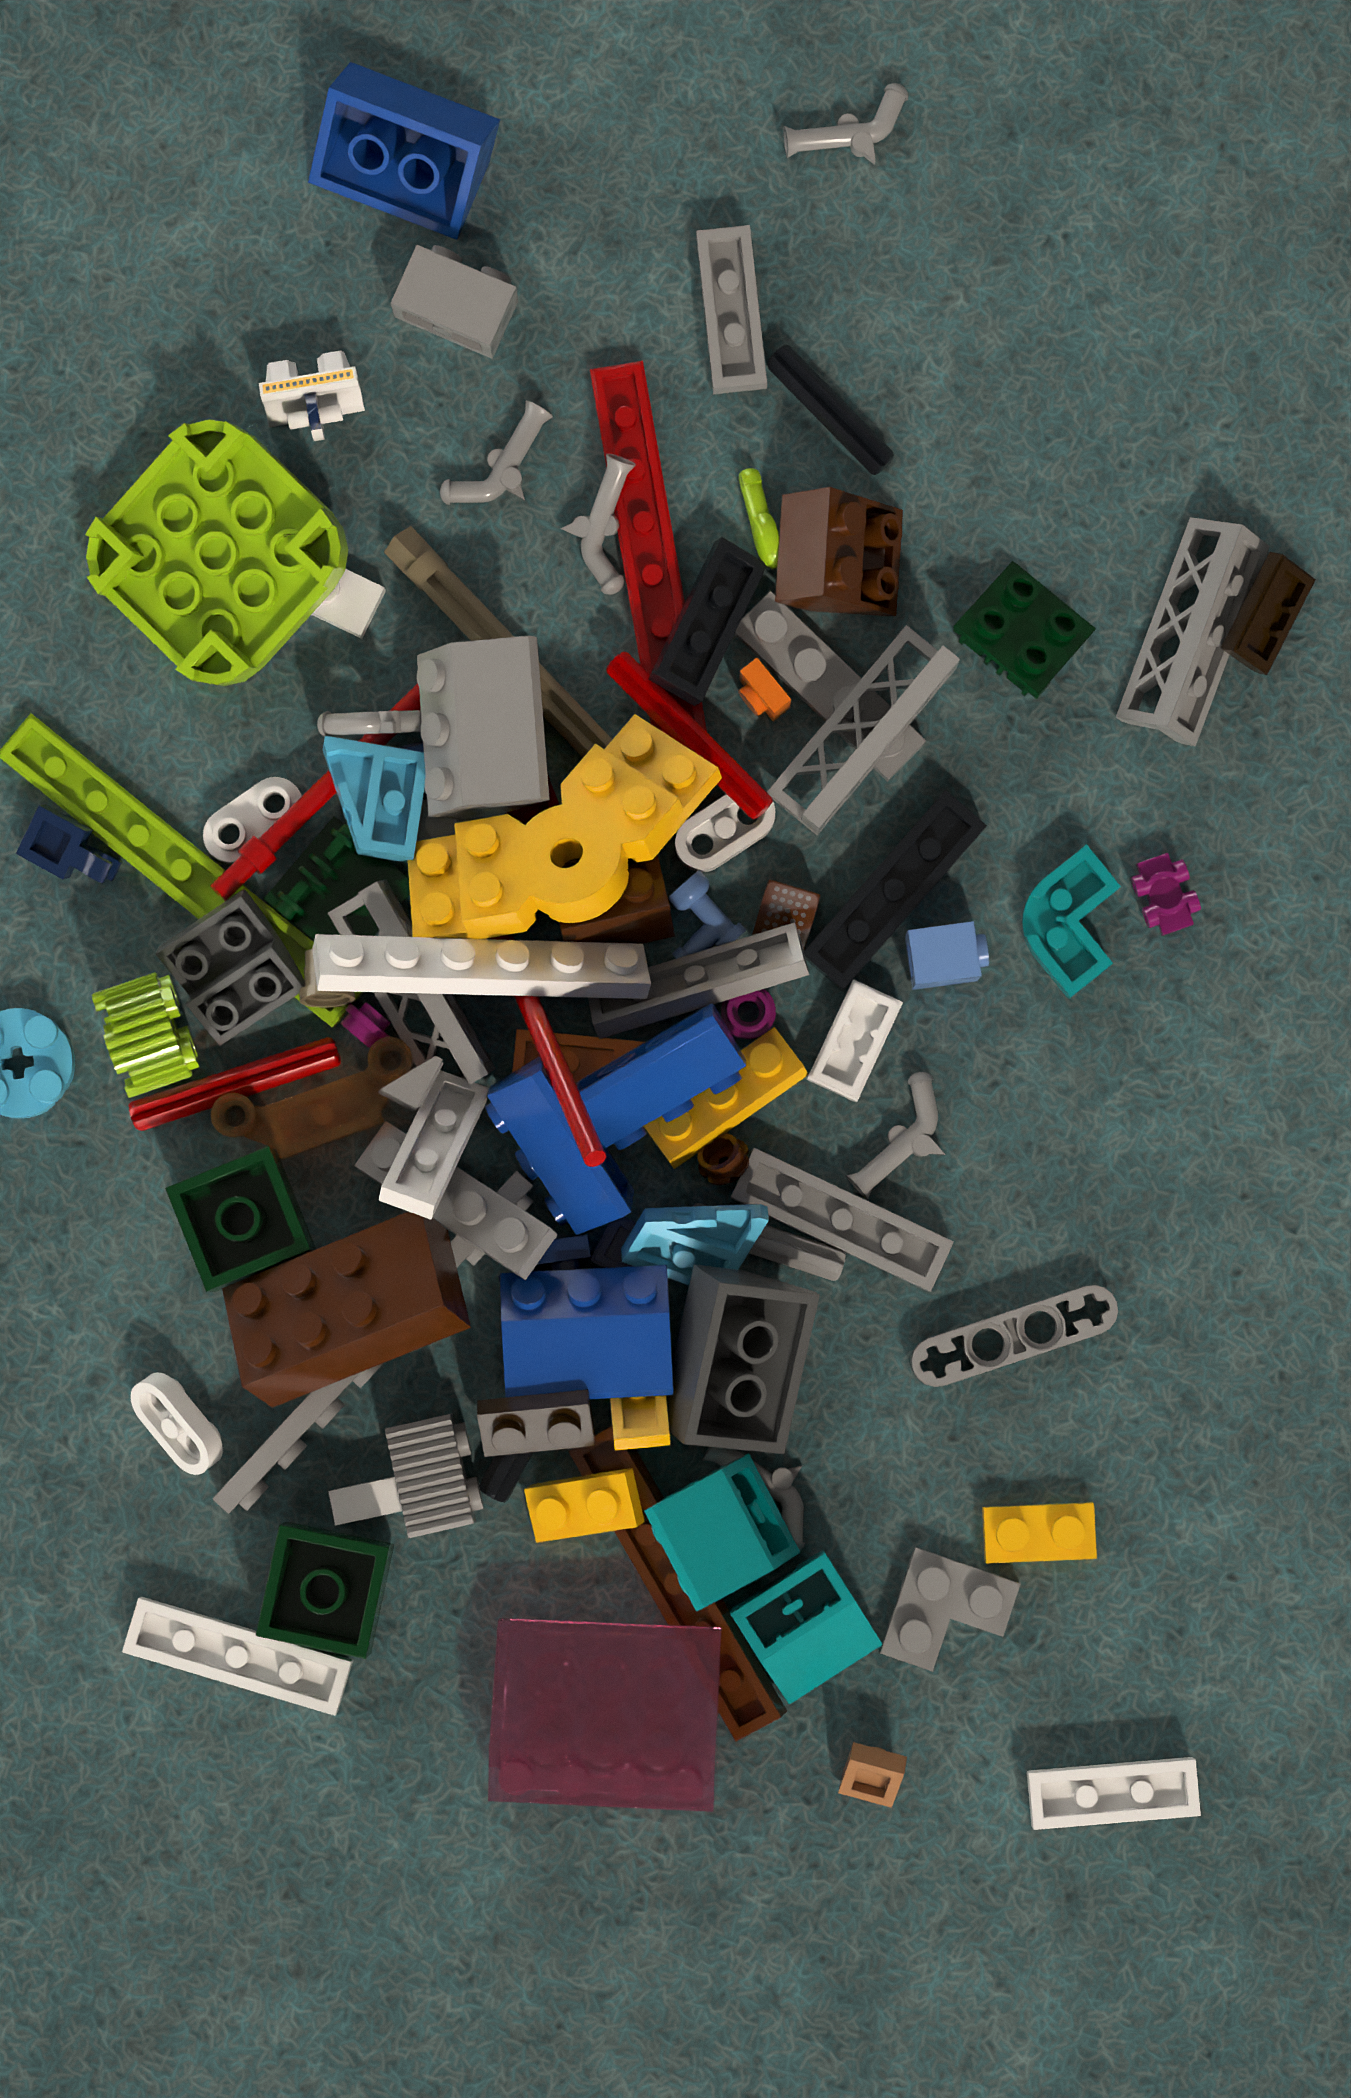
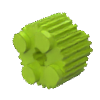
M154 972L92 994L96 1012L104 1009L108 1012L109 1016L104 1018L106 1024L103 1025L105 1032L103 1036L117 1074L127 1071L130 1078L124 1079L126 1086L124 1088L128 1098L192 1077L191 1070L199 1068L198 1052L189 1026L178 1028L175 1018L181 1016L178 1007L180 1002L170 975L159 978L157 973Z

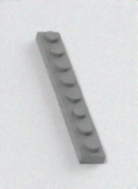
M518 1171L496 1192L524 1211L534 1202L526 1195L533 1185ZM457 1235L451 1241L457 1268L465 1259L474 1266L485 1255V1253ZM383 1363L311 1392L215 1495L213 1500L228 1514L238 1504L248 1511L270 1487L262 1478L276 1463L286 1470L307 1447L300 1437L314 1422L323 1429L345 1406L338 1396L352 1381L361 1388Z

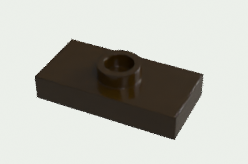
M1269 552L1221 649L1250 670L1258 674L1268 675L1316 579L1283 554Z

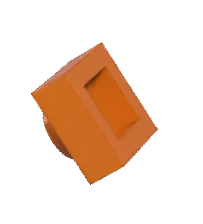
M755 658L740 670L739 681L744 686L738 690V693L756 716L761 715L765 711L770 719L775 721L790 709L792 699L758 658Z

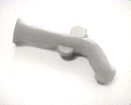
M897 83L888 84L884 88L885 94L871 122L859 123L856 116L847 113L839 118L837 126L794 130L784 126L783 135L786 157L789 158L796 152L850 146L853 155L865 157L875 165L874 143L883 140L891 133L904 102L908 100L909 95L906 88Z
M526 400L525 413L504 450L494 449L488 454L487 462L489 467L492 468L488 478L484 481H451L447 479L440 487L442 501L446 505H451V503H484L496 499L505 490L525 500L521 487L522 475L518 467L542 425L553 418V415L539 405Z
M607 453V468L590 516H578L574 519L573 523L560 529L581 537V554L585 564L602 587L601 591L604 594L613 595L622 589L625 580L623 575L618 574L603 552L602 543L605 535H614L619 528V521L613 513L627 474L636 464L623 457Z
M421 710L331 713L326 711L319 716L317 721L318 731L324 737H332L333 735L421 732L422 724Z
M927 1072L914 1073L908 1079L917 1115L915 1122L908 1129L901 1125L892 1127L888 1132L890 1144L859 1172L846 1175L850 1183L866 1200L869 1199L872 1189L912 1153L918 1157L927 1156L928 1154L945 1155L930 1138L938 1123V1110L932 1085L934 1078Z
M709 1447L702 1461L715 1462L722 1467L744 1456V1454L736 1449ZM753 1461L773 1500L780 1504L782 1518L801 1551L805 1546V1542H803L804 1506L800 1494L792 1486V1483L802 1466L789 1469L780 1467L771 1472Z

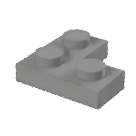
M914 1547L879 1653L933 1672L950 1619L1003 1637L1021 1584Z

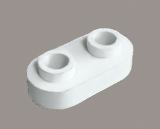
M270 777L260 781L215 812L207 820L203 830V840L207 850L218 861L233 864L240 857L238 850L253 836L259 838L302 794L291 781L285 778ZM272 795H281L285 799L283 809L277 813H270L266 810V801ZM228 826H236L240 831L238 840L233 844H225L221 840V833Z
M727 794L686 820L678 829L675 838V849L679 860L688 869L696 872L698 870L709 872L720 867L770 832L775 820L774 802H772L764 814L758 817L755 823L745 825L737 817L740 807ZM698 836H707L711 839L713 848L705 855L697 854L692 848L693 840Z
M157 1372L150 1374L133 1387L131 1391V1404L134 1412L182 1470L193 1475H199L221 1459L223 1446L218 1429L206 1419L177 1380Z

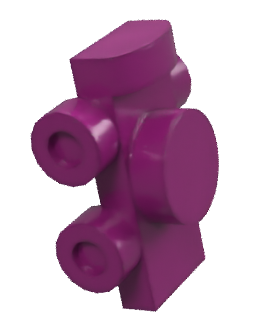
M1165 853L1137 863L1136 867L1139 874L1132 876L1130 879L1137 897L1147 895L1150 905L1142 908V914L1147 927L1152 928L1158 925L1161 935L1164 936L1193 926L1194 922L1191 914L1200 911L1201 906L1194 890L1183 893L1179 883L1190 880L1184 860L1181 859L1172 863L1169 854Z

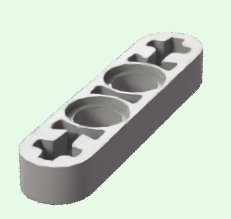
M1097 1285L1083 1286L927 1338L918 1343L912 1351L910 1359L911 1370L915 1377L925 1385L932 1387L945 1386L1102 1334L1109 1330L1116 1322L1118 1315L1117 1301L1113 1294L1104 1287ZM1087 1294H1091L1094 1301H1104L1106 1303L1107 1311L1100 1314V1324L1093 1326L1090 1319H1080L1071 1322L1076 1333L1066 1336L1065 1319L1056 1307L1057 1303L1066 1301L1067 1312L1085 1306L1083 1297ZM1036 1311L1046 1312L1055 1322L1054 1335L1049 1341L1041 1344L1032 1342L1025 1334L1024 1329L1026 1319ZM986 1328L995 1330L1003 1339L1001 1354L991 1361L981 1360L972 1349L973 1337L977 1332ZM962 1336L963 1353L972 1365L971 1369L961 1371V1360H957L943 1366L945 1375L940 1378H936L933 1371H922L920 1362L928 1358L927 1348L935 1346L938 1353H948L957 1350L951 1339Z

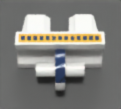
M343 351L323 353L317 358L319 373L299 376L296 363L289 360L272 362L267 365L266 382L259 383V389L269 428L289 424L290 430L310 426L314 441L325 440L323 424L343 421L344 414L365 411L356 367H350Z

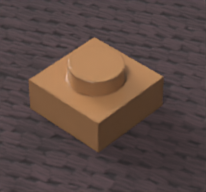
M853 1742L841 1776L838 1793L892 1808L905 1773L907 1756L888 1752L879 1747H870Z

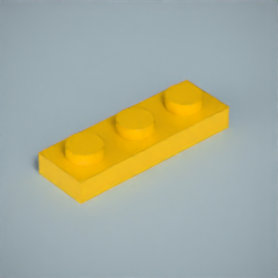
M775 1027L741 1050L746 1058L747 1066L739 1070L742 1076L740 1081L715 1095L710 1088L691 1098L694 1107L670 1122L666 1123L664 1118L660 1116L643 1126L673 1169L697 1154L704 1146L713 1142L718 1136L730 1131L809 1075L805 1066Z

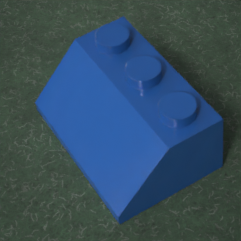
M350 62L328 89L308 183L457 240L490 162L500 119Z
M711 1003L575 1083L603 1148L605 1149L615 1144L617 1149L621 1150L644 1137L647 1133L643 1126L662 1116L667 1123L692 1109L694 1104L691 1098L710 1088L715 1095L736 1084L742 1079L739 1070L747 1065L742 1051L716 1007Z
M540 1056L490 1086L487 1097L491 1103L485 1106L486 1111L499 1132L504 1134L510 1131L521 1149L517 1150L515 1155L519 1164L531 1180L539 1176L550 1193L549 1196L544 1198L546 1205L560 1226L569 1223L575 1234L578 1235L631 1213L634 1189L608 1148L604 1149L606 1159L602 1164L595 1167L585 1165Z
M667 1265L531 1272L526 1280L515 1273H500L501 1329L506 1397L586 1389L589 1390L590 1399L673 1395Z

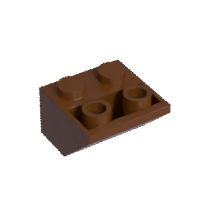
M833 487L783 494L775 602L806 611L896 616L903 510Z
M658 854L653 860L636 862L631 858L628 859V884L620 899L609 910L588 921L577 923L559 922L564 942L643 944L675 937L670 905ZM580 858L569 860L562 868L574 866L579 862Z

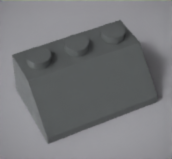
M694 1264L672 1362L673 1395H666L670 1433L687 1445L784 1454L820 1294L744 1270Z

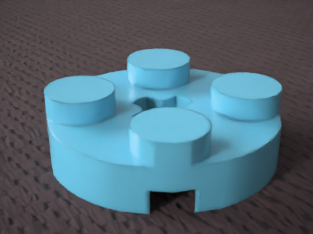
M6 1009L0 1011V1115L10 1118L38 1116L52 1108L70 1086L75 1072L73 1046L65 1032L55 1021L30 1009ZM16 1048H22L23 1055L33 1057L34 1060L32 1067L25 1068L24 1078L16 1079L14 1071L5 1070L4 1066L5 1060L12 1058L13 1050Z

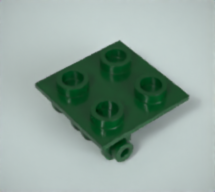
M1014 561L1005 568L953 626V631L960 636L958 642L961 645L966 644L980 657L985 653L987 655L983 661L985 665L988 666L992 660L1000 666L995 672L996 674L1001 676L1004 671H1007L1009 674L1006 678L1022 690L1021 694L1025 697L1029 693L1035 699L1039 698L1049 686L1051 680L1096 630L1095 627Z
M333 816L265 896L264 900L314 941L315 934L340 935L328 912L359 895L358 892L377 881L387 880L402 905L410 895L409 878L386 859L358 855L348 825L343 824ZM365 905L346 915L348 922L358 936H376L380 931Z

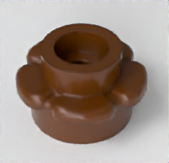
M727 1133L718 1136L713 1142L698 1151V1168L701 1176L704 1178L708 1177V1181L713 1185H726L738 1180L749 1166V1158L747 1157L749 1149L747 1145Z

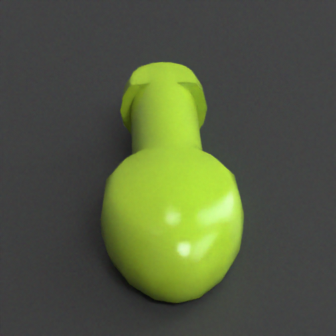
M747 468L742 470L738 477L752 529L755 548L759 558L765 565L774 569L777 568L779 534L777 526L769 513L759 470Z

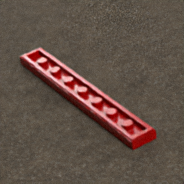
M643 361L590 369V376L606 468L607 453L623 457L636 464L627 474L614 510V516L619 521L617 533L640 665L651 674L685 601ZM667 691L707 732L702 702L693 706ZM649 716L650 724L653 725V726H655L656 728H658L659 730H661V731L664 732L665 734H667V733Z

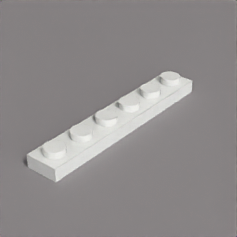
M315 934L313 945L317 991L647 999L651 986L643 944Z

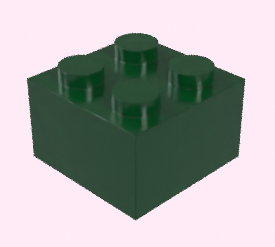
M267 1146L165 1188L206 1292H217L226 1286L316 1250L277 1149Z
M287 1521L280 1524L255 1636L366 1659L372 1653L394 1544Z

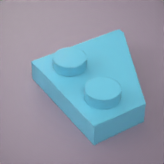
M325 736L323 753L357 854L408 863V860H413L425 788L424 752Z
M762 1204L645 1208L621 1247L622 1262L632 1266L667 1265L668 1278L686 1285L690 1284L694 1264L738 1270L769 1221L768 1207Z

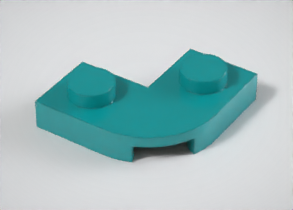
M1087 844L1038 883L1029 895L1022 915V931L1027 947L1068 999L1113 964L1079 922L1121 887Z

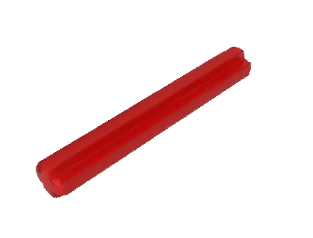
M621 652L609 663L606 668L607 674L670 737L718 767L722 779L717 785L750 818L756 819L767 811L773 802L772 797L664 688L648 679L650 674L628 652Z
M326 1037L132 1101L129 1104V1114L134 1127L144 1131L338 1067L341 1064L340 1053L336 1042L332 1038Z

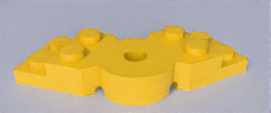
M634 714L605 749L594 744L560 784L561 805L553 806L540 812L526 825L511 815L504 814L454 823V835L416 841L414 859L408 860L413 937L486 939L526 932L536 921V912L538 910L548 914L551 919L563 923L583 922L600 916L620 899L626 889L629 878L627 870L628 859L631 858L636 862H643L655 858L722 779L718 767ZM580 858L579 862L574 866L562 868L569 860Z

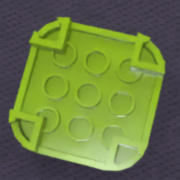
M208 419L192 424L184 423L168 435L172 439L170 444L103 519L95 517L85 534L89 537L86 559L90 575L87 576V579L99 595L106 596L177 666L175 670L192 681L228 686L245 682L259 672L329 596L345 572L349 550L344 528L333 512L254 436L226 421Z

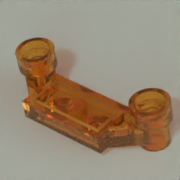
M385 1037L379 1039L369 1050V1066L366 1070L264 1107L254 1105L244 1095L238 1093L225 1094L218 1098L212 1107L211 1120L213 1126L219 1133L229 1138L245 1137L277 1149L279 1158L284 1160L385 1123L382 1112L390 1099L379 1094L378 1091L412 1070L414 1062L412 1051L405 1042L398 1038ZM391 1052L399 1053L402 1058L401 1065L396 1070H386L383 1066L384 1057ZM238 1107L243 1108L245 1111L244 1122L237 1127H232L228 1120L230 1112Z

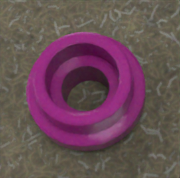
M765 989L723 1001L721 1007V1017L730 1033L742 1039H755L764 1035L772 1027L776 1016L774 1000ZM752 1002L758 1007L759 1016L755 1021L744 1022L740 1019L738 1008L742 1003Z
M365 1002L360 1009H357L350 1003L345 1008L348 1015L340 1024L372 1051H375L382 1041L385 1044L390 1042L392 1038L385 1032V1029L391 1022L371 1005Z

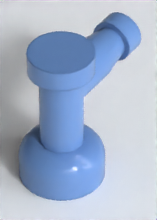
M700 870L668 897V901L677 910L685 911L690 908L704 923L683 947L680 946L672 953L676 959L710 949L714 944L719 946L735 941L746 931L740 922L734 925L706 894L709 889V881Z

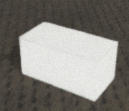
M395 1477L328 1491L335 1526L402 1511Z

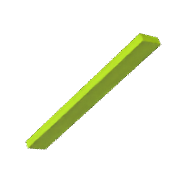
M32 713L0 749V759L74 819L92 829V833L197 919H200L225 902L210 887L225 872L222 867ZM242 885L232 896L243 889L247 891L284 943L304 978L305 952L313 949L314 942ZM355 992V1001L351 1003L352 1005H354L363 992ZM298 994V995L295 996V998H296L298 1001H300V997H299V994ZM348 1005L330 1008L306 1007L334 1029L347 1013L345 1008Z

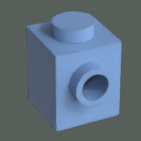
M974 921L908 930L905 935L912 990L975 982L982 976L980 967L989 966L985 934L976 935Z

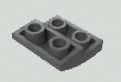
M245 889L161 944L156 952V956L189 995L186 1006L219 1046L298 995L300 988L305 986L304 978L284 943Z

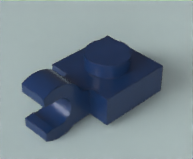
M47 804L38 806L16 852L17 855L62 880L70 878L74 868L100 883H104L106 879L113 881L123 862L103 850L86 845L93 830Z
M583 1235L554 1239L536 1266L548 1264V1271L582 1269L580 1260L591 1258L589 1236Z

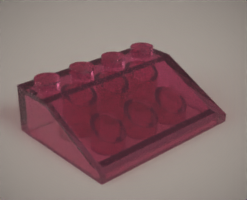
M499 1618L489 1742L488 1801L713 1812L717 1791L722 1628Z

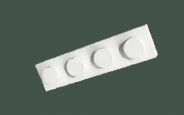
M145 1597L138 1598L122 1650L126 1654L334 1716L338 1713L353 1663V1659L319 1649L255 1636V1630Z

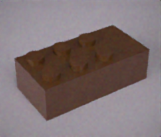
M409 1211L222 1288L241 1385L272 1408L471 1328L448 1230L433 1217L428 1219Z

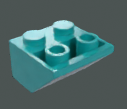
M749 1453L705 1474L644 1510L651 1524L654 1537L662 1545L677 1574L680 1587L688 1595L696 1612L768 1574L800 1553Z
M823 1549L729 1609L732 1618L788 1704L796 1701L883 1645Z

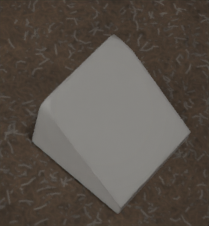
M435 1055L381 1088L378 1093L411 1111L418 1110L425 1101L444 1064L442 1063L443 1059Z

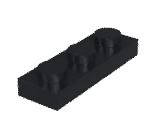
M723 537L714 542L648 678L650 681L693 706L703 701L767 567L762 560Z

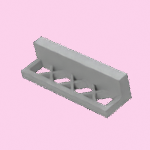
M1190 517L1118 709L1116 718L1131 725L1158 729L1176 742L1196 747L1229 658V654L1221 649V646L1263 566L1270 547L1244 525ZM1203 535L1219 537L1214 553L1198 563L1196 553ZM1196 584L1199 593L1195 604L1180 614L1177 604L1181 594ZM1177 634L1180 639L1177 653L1164 663H1161L1158 655L1163 643ZM1158 684L1162 693L1154 714L1138 711L1144 693Z
M906 625L767 793L776 803L815 835H818L952 675L960 659L944 645L938 651ZM906 644L910 645L929 661L915 679L895 681L893 659ZM887 668L888 681L875 682ZM907 688L897 700L896 689ZM889 690L891 708L880 721L860 722L859 700L866 692ZM852 710L854 723L840 724ZM872 730L862 742L861 731ZM855 732L856 750L844 763L826 764L824 742L832 733ZM818 750L819 765L805 766ZM826 772H837L827 783ZM820 773L821 792L807 809H804L784 792L796 775Z
M387 880L373 883L358 892L359 895L328 912L340 935H356L346 915L365 905L380 930L378 936L413 937L412 923ZM374 992L416 1066L434 1057L437 1047L440 1046L450 1050L464 1074L461 1078L466 1079L469 1085L496 1069L453 994L392 993L402 996L400 1008H398L390 992ZM410 999L421 1001L435 1024L432 1036L414 1032L409 1027L405 1018ZM418 1041L430 1044L427 1056Z

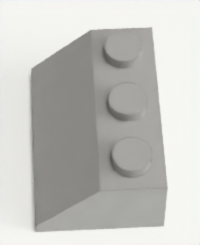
M519 636L454 642L417 655V683L420 693L421 737L423 740L426 775L424 785L427 794L428 817L476 820L498 816L549 800L537 637Z

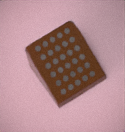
M768 880L752 935L795 922L803 950H805L821 895L774 880Z

